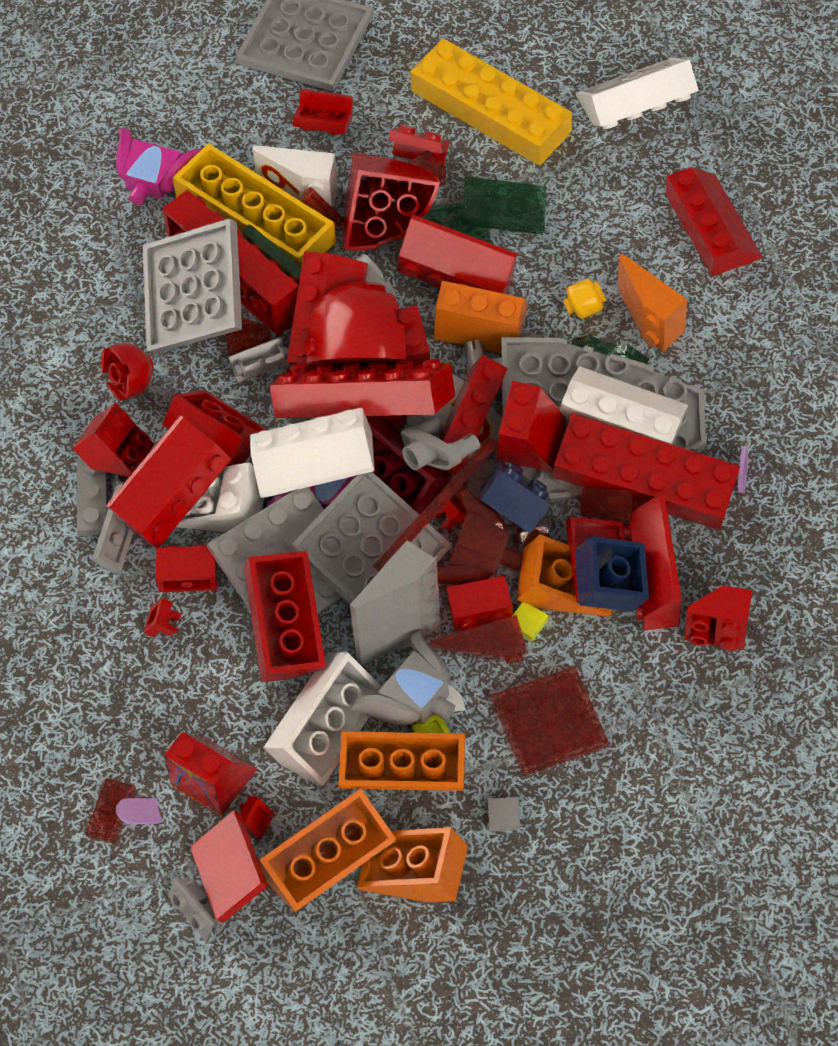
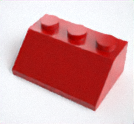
M207 390L174 395L162 423L163 426L170 429L179 416H183L212 439L232 459L227 466L244 463L251 455L250 435L261 431H268Z

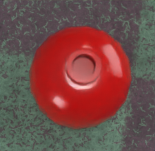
M118 343L102 350V372H108L111 382L108 381L106 384L115 398L122 401L142 394L150 384L154 369L151 357L146 355L137 345L130 343Z

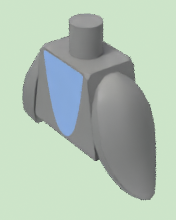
M421 630L411 635L413 652L381 687L378 695H365L354 699L350 709L351 712L364 714L389 724L402 726L410 725L414 722L423 725L433 714L444 721H447L455 711V705L446 700L449 696L448 682L450 676L448 668L439 654L425 640Z

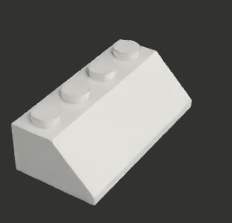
M669 58L576 92L575 94L592 124L608 129L617 126L618 120L627 117V120L643 116L642 111L650 108L651 111L661 110L667 107L666 103L669 101L681 102L691 98V93L699 90L690 60Z
M579 366L569 383L560 411L565 416L566 421L570 420L573 413L673 445L688 405Z
M362 407L250 435L251 458L261 498L374 471L372 431Z
M348 652L327 653L325 655L326 668L313 673L263 747L282 766L320 786L325 785L340 762L341 731L360 732L369 718L367 715L350 711L354 699L365 695H378V691L382 687Z

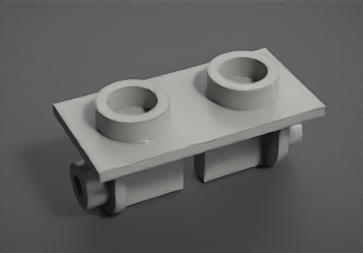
M281 337L228 356L237 383L289 364L287 363L288 349L286 346L284 347Z
M175 877L168 897L172 905L180 910L189 921L191 928L198 932L204 941H207L212 929L214 928L216 931H219L226 925V922L222 923L215 919L210 902L204 905L201 904L207 900L208 896L195 879L185 877L180 880L179 877Z

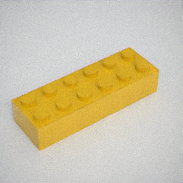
M444 38L410 71L412 92L539 166L572 132V112Z
M209 143L173 177L176 198L186 190L190 191L195 197L200 196L205 201L207 207L213 212L217 211L220 213L224 220L230 218L237 221V229L242 233L245 240L250 244H256L264 255L299 277L304 251L326 253L336 243L333 221Z

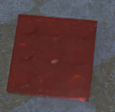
M576 666L490 695L492 705L523 777L609 747V741Z

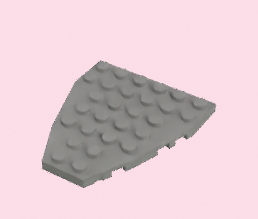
M502 337V365L508 368L502 381V418L512 381L541 387L560 410L569 383L580 366L687 404V411L673 445L694 452L705 448L704 390L693 385H686L674 376L668 378L657 373L654 367L612 353L608 356L594 352L592 347L584 346V348L568 344V340L562 338ZM569 421L565 422L561 443L565 435ZM518 465L523 470V476L529 480H532L534 477L547 486L546 491L549 494L550 502H563L595 492L552 478L553 473Z

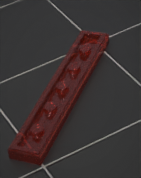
M492 437L480 446V449L469 458L372 565L378 572L407 540L409 542L413 541L498 447V443Z

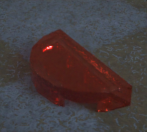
M312 187L303 191L300 198L301 202L333 221L335 227L342 226L344 218Z

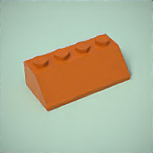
M341 731L339 788L464 791L465 734Z
M360 788L259 859V863L265 879L272 890L296 912L397 839Z

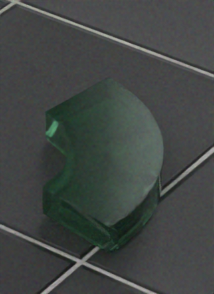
M592 335L575 338L571 345L584 348V346L592 347L594 352L608 356L612 353L645 364L649 361L648 357L629 344H612Z

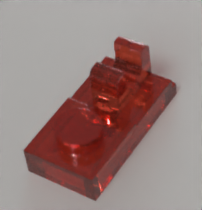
M106 778L87 826L86 837L112 844L116 843L124 823L117 816L116 806L124 798H134L136 793L134 785Z

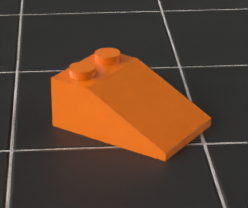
M622 253L619 256L618 291L646 344L650 347H657L664 352L685 332L687 299Z
M539 535L523 548L516 600L544 610L601 616L612 615V609L581 606L579 603H576L569 545Z
M452 827L395 830L391 832L397 840L362 864L357 884L359 890L428 903L456 901L468 845Z

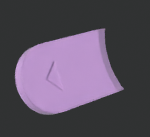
M747 445L741 451L738 474L739 493H744L749 464Z
M124 798L116 806L117 816L127 824H158L163 822L157 798Z

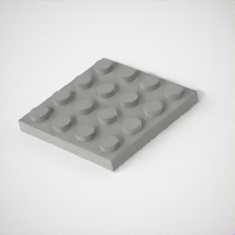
M266 0L235 56L236 64L334 92L374 15L373 8L347 0Z
M229 218L143 245L147 352H163L242 330L237 221Z
M373 472L357 475L290 545L289 549L292 552L308 551L310 568L351 604L407 540L436 558V563L453 545Z
M309 487L292 491L207 543V548L249 610L250 604L244 571L245 563L248 557L292 552L289 549L290 545L324 510ZM311 569L317 613L320 614L344 598Z

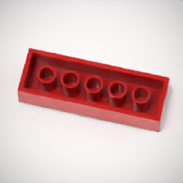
M188 190L162 208L168 237L224 220L220 213L209 209L200 196L195 197ZM237 229L241 305L277 336H280L293 324L299 283L293 276H287L281 271L276 261L267 259L256 244H250L245 240L242 233Z
M438 359L426 360L421 364H413L412 360H403L389 365L386 364V361H376L369 365L349 362L343 364V366H334L333 363H322L316 367H308L307 364L301 363L292 365L289 371L280 374L279 378L269 385L275 418L325 417L361 407L364 410L365 416L436 414L455 397L451 363H440Z
M572 413L554 464L552 478L640 506L658 495H665L667 513L669 515L720 530L740 466Z

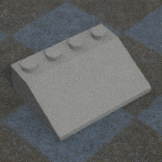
M408 540L350 604L356 659L361 665L411 644V635L418 630H421L423 636L428 631L433 632L441 621L436 558Z

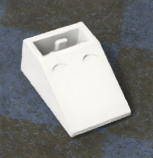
M248 462L226 466L177 527L227 532L260 512L263 507L264 498L260 496L253 465Z

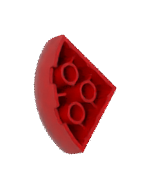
M353 153L343 216V249L354 251L379 248L380 245L393 240L397 241L405 236L412 215L422 218L431 208L440 184L438 177L424 168L407 162Z
M355 281L340 284L323 295L314 307L309 320L307 340L304 345L307 363L343 365L349 362H359L360 365H369L376 361H386L387 364L406 360L404 325L398 323L395 311H399V306L393 294L386 293V286L378 282Z

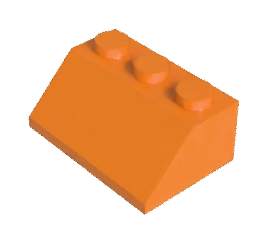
M442 281L435 310L434 340L464 346L468 341H472L473 348H475V340H480L484 351L502 354V337H521L529 302L521 297Z

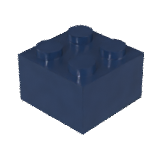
M500 460L480 487L481 500L530 534L550 507L549 494L546 491L547 486L534 477L532 480H529L523 476V470L515 463L509 461L506 464Z
M590 536L575 549L579 605L633 612L649 599L644 543Z

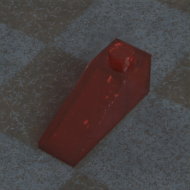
M517 615L430 641L431 647L437 652L496 662L506 661V664L520 662L524 659L523 655L529 654Z

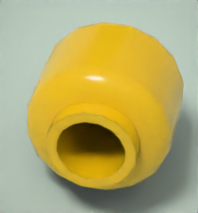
M590 278L567 287V298L563 299L569 315L575 313L579 319H585L602 311L603 302L607 301L599 282H593Z

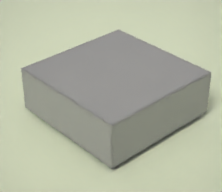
M518 797L487 799L489 832L520 830Z

